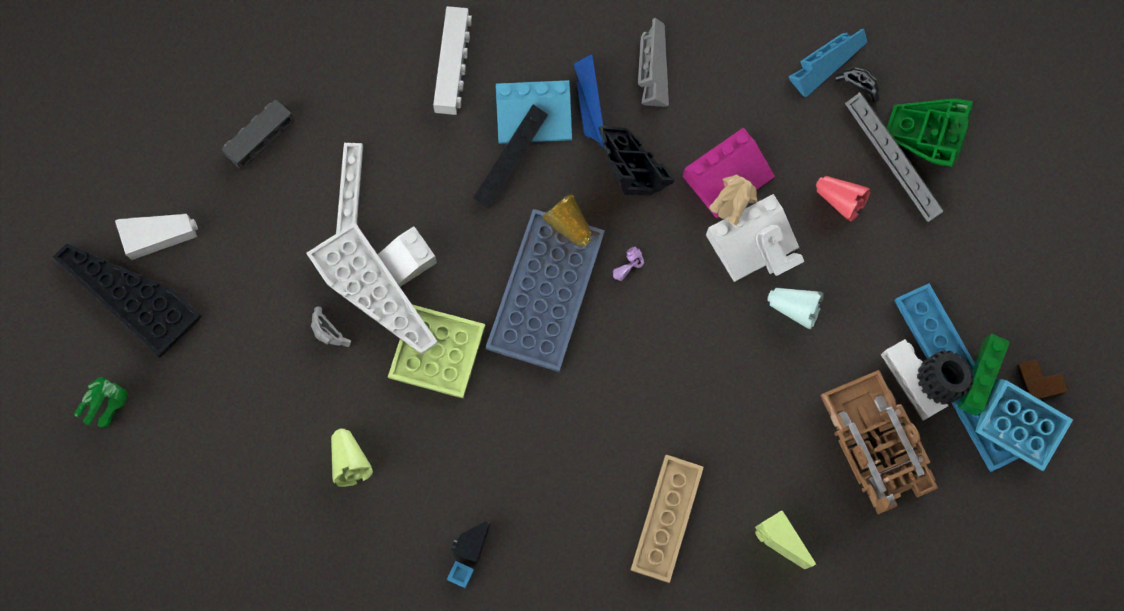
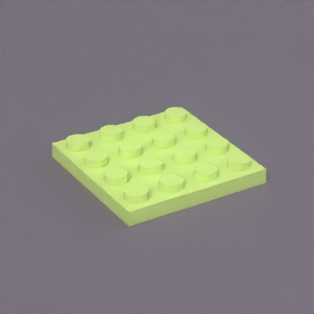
M412 305L437 340L438 345L422 355L400 339L388 378L464 398L485 324Z

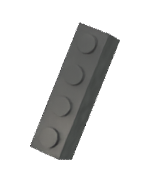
M275 99L272 103L266 105L264 111L254 116L251 123L240 129L232 140L227 141L222 151L240 170H243L295 121L292 113Z

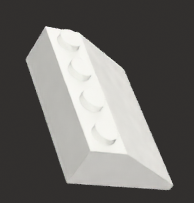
M774 194L745 208L737 226L729 223L728 217L709 227L706 233L708 240L734 282L766 266L756 243V235L761 229L771 224L780 227L784 237L780 242L786 255L799 248L785 212Z

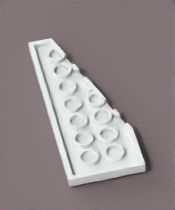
M355 222L306 253L328 286L423 355L438 345L435 337Z

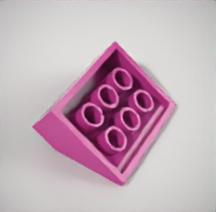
M742 128L687 166L684 170L683 178L709 208L725 188L723 178L738 175L750 181L757 191L774 179L775 175L756 142ZM712 212L716 218L719 217V214Z

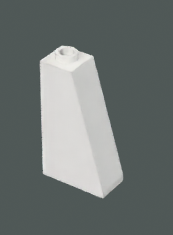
M187 214L115 220L125 254L131 260L197 237L195 231L198 230L197 224Z

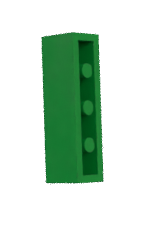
M992 333L983 339L971 370L973 372L971 379L974 380L973 385H971L972 388L966 395L961 397L957 408L974 416L984 411L1010 341Z

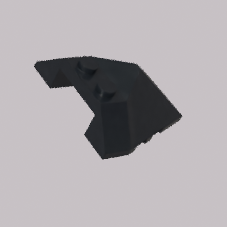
M599 126L598 130L614 180L624 195L651 196L674 183L675 179L663 163L659 165L653 159L654 155L651 152L647 153L641 147L642 143L627 128Z

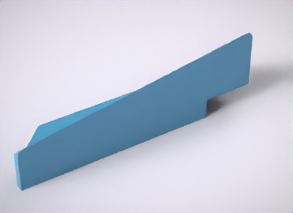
M860 29L852 36H849L848 33L840 34L801 60L800 63L803 69L790 75L789 80L804 97H807L867 43L865 30Z

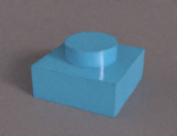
M455 561L447 580L466 589L474 569Z

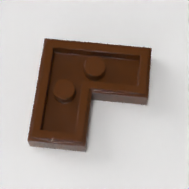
M1037 359L1016 365L1025 391L1037 399L1068 392L1062 373L1043 377Z

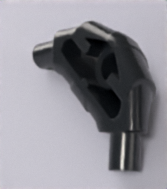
M855 67L835 75L837 82L846 80V82L858 89L871 94L873 102L880 100L877 78L868 69Z

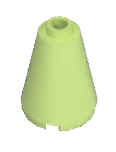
M346 429L336 430L331 436L332 478L334 484L336 482L337 486L346 487L357 484L356 480L361 478L363 481L367 480L372 475L373 470L352 433Z

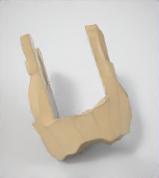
M734 175L722 179L725 188L710 205L709 209L719 214V217L722 219L729 217L728 222L737 226L747 204L757 203L758 201L756 187L745 178Z

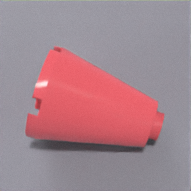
M829 176L821 177L816 183L817 193L850 222L858 217L859 214L856 212L860 208H864L870 196V189L865 186Z

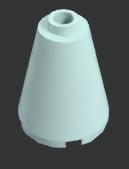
M775 288L774 291H770L768 301L771 307L804 327L812 329L820 311V304L818 302L823 301L824 293Z

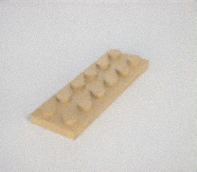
M665 455L630 569L631 571L670 583L704 468L703 466Z

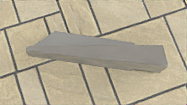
M654 18L649 32H644L641 36L638 85L642 88L644 87L641 104L667 107L669 106L665 25Z

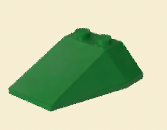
M953 98L894 105L887 130L897 144L933 164L953 167L959 159L969 128L973 101Z

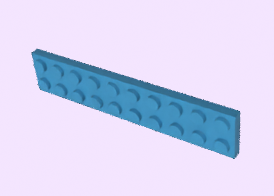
M929 283L894 300L927 359L942 350H946V352L950 350L954 354L958 353L960 358L966 360V364L971 367V372L974 361ZM961 398L952 403L990 472L1019 459L1018 456L975 432L981 413L974 416L957 408Z

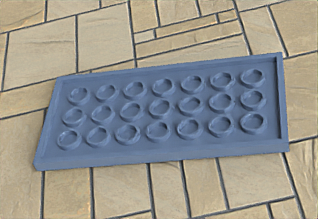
M536 209L532 210L486 345V350L560 372L605 230Z

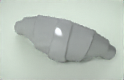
M315 307L312 314L311 327L316 339L327 345L349 347L351 340L343 338L342 334L322 314L321 307Z

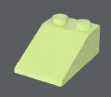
M783 511L778 512L755 527L757 530L755 531L756 536L761 542L764 541L767 546L798 566L807 569L816 565Z

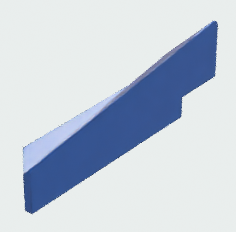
M589 55L574 64V70L579 81L576 82L584 135L588 138H593L600 143V146L604 147L598 130L599 126H603L593 55Z

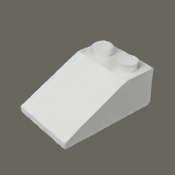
M415 227L399 235L378 254L399 287L437 263L435 255Z

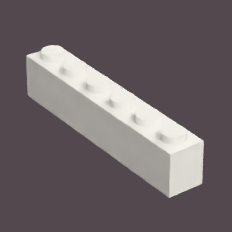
M446 7L433 104L435 113L457 115V108H461L459 92H463L464 84L461 81V76L465 75L466 65L463 64V61L467 59L468 48H465V45L469 43L470 32H467L468 26L471 27L472 16H469L468 8Z

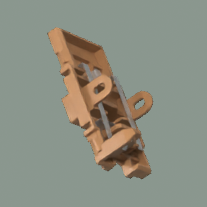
M879 370L820 395L829 415H831L830 418L834 426L837 427L835 435L840 438L838 442L858 483H862L864 487L862 491H867L868 495H870L869 498L873 507H876L878 515L897 507L895 499L901 497L900 493L912 488L917 498L938 489L936 480L927 466L930 460L920 442L919 432L910 422L901 404L896 405V400L891 390L888 389ZM895 427V429L882 434L880 438L874 431L878 428L879 431L882 432L889 428ZM868 432L876 439L878 446L874 449L870 441H863L868 438ZM857 443L856 446L851 447L849 449L847 448L848 446ZM880 451L884 456L887 465V468L885 469L883 465H879L877 467L875 466L876 464L881 462V460L878 459L876 453ZM907 452V454L894 459L896 464L891 465L890 458ZM868 468L870 469V470H868V471L863 472V473L860 474L861 471H863V470H865V469H868Z

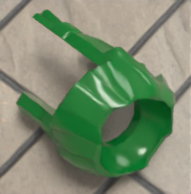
M99 377L88 384L89 389L75 410L74 415L78 418L81 417L87 405L90 404L88 415L83 420V423L90 425L104 398L109 397L108 406L98 420V426L106 429L110 426L112 417L117 410L125 405L128 392L116 383H110L105 377Z

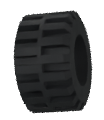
M942 350L925 360L918 368L917 379L920 380L918 385L922 387L921 391L923 394H927L928 399H933L937 404L940 402L941 405L950 404L971 390V385L974 382L971 379L973 372H970V365H967L966 360L960 358L958 353L954 354L953 351L949 350L946 352V350Z

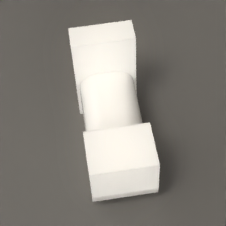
M773 224L761 229L757 233L756 243L769 274L774 272L777 276L803 263L804 259L801 254L797 253L786 256L780 242L784 239L781 229Z

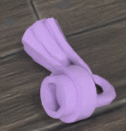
M632 247L627 250L626 257L631 262L628 265L614 269V279L622 282L633 266L636 268L643 266L644 259L640 249Z

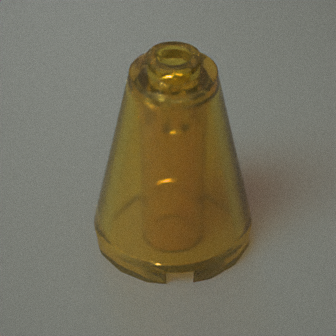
M572 194L567 195L542 216L545 222L577 247L580 245L584 247L592 241L590 238L592 232Z

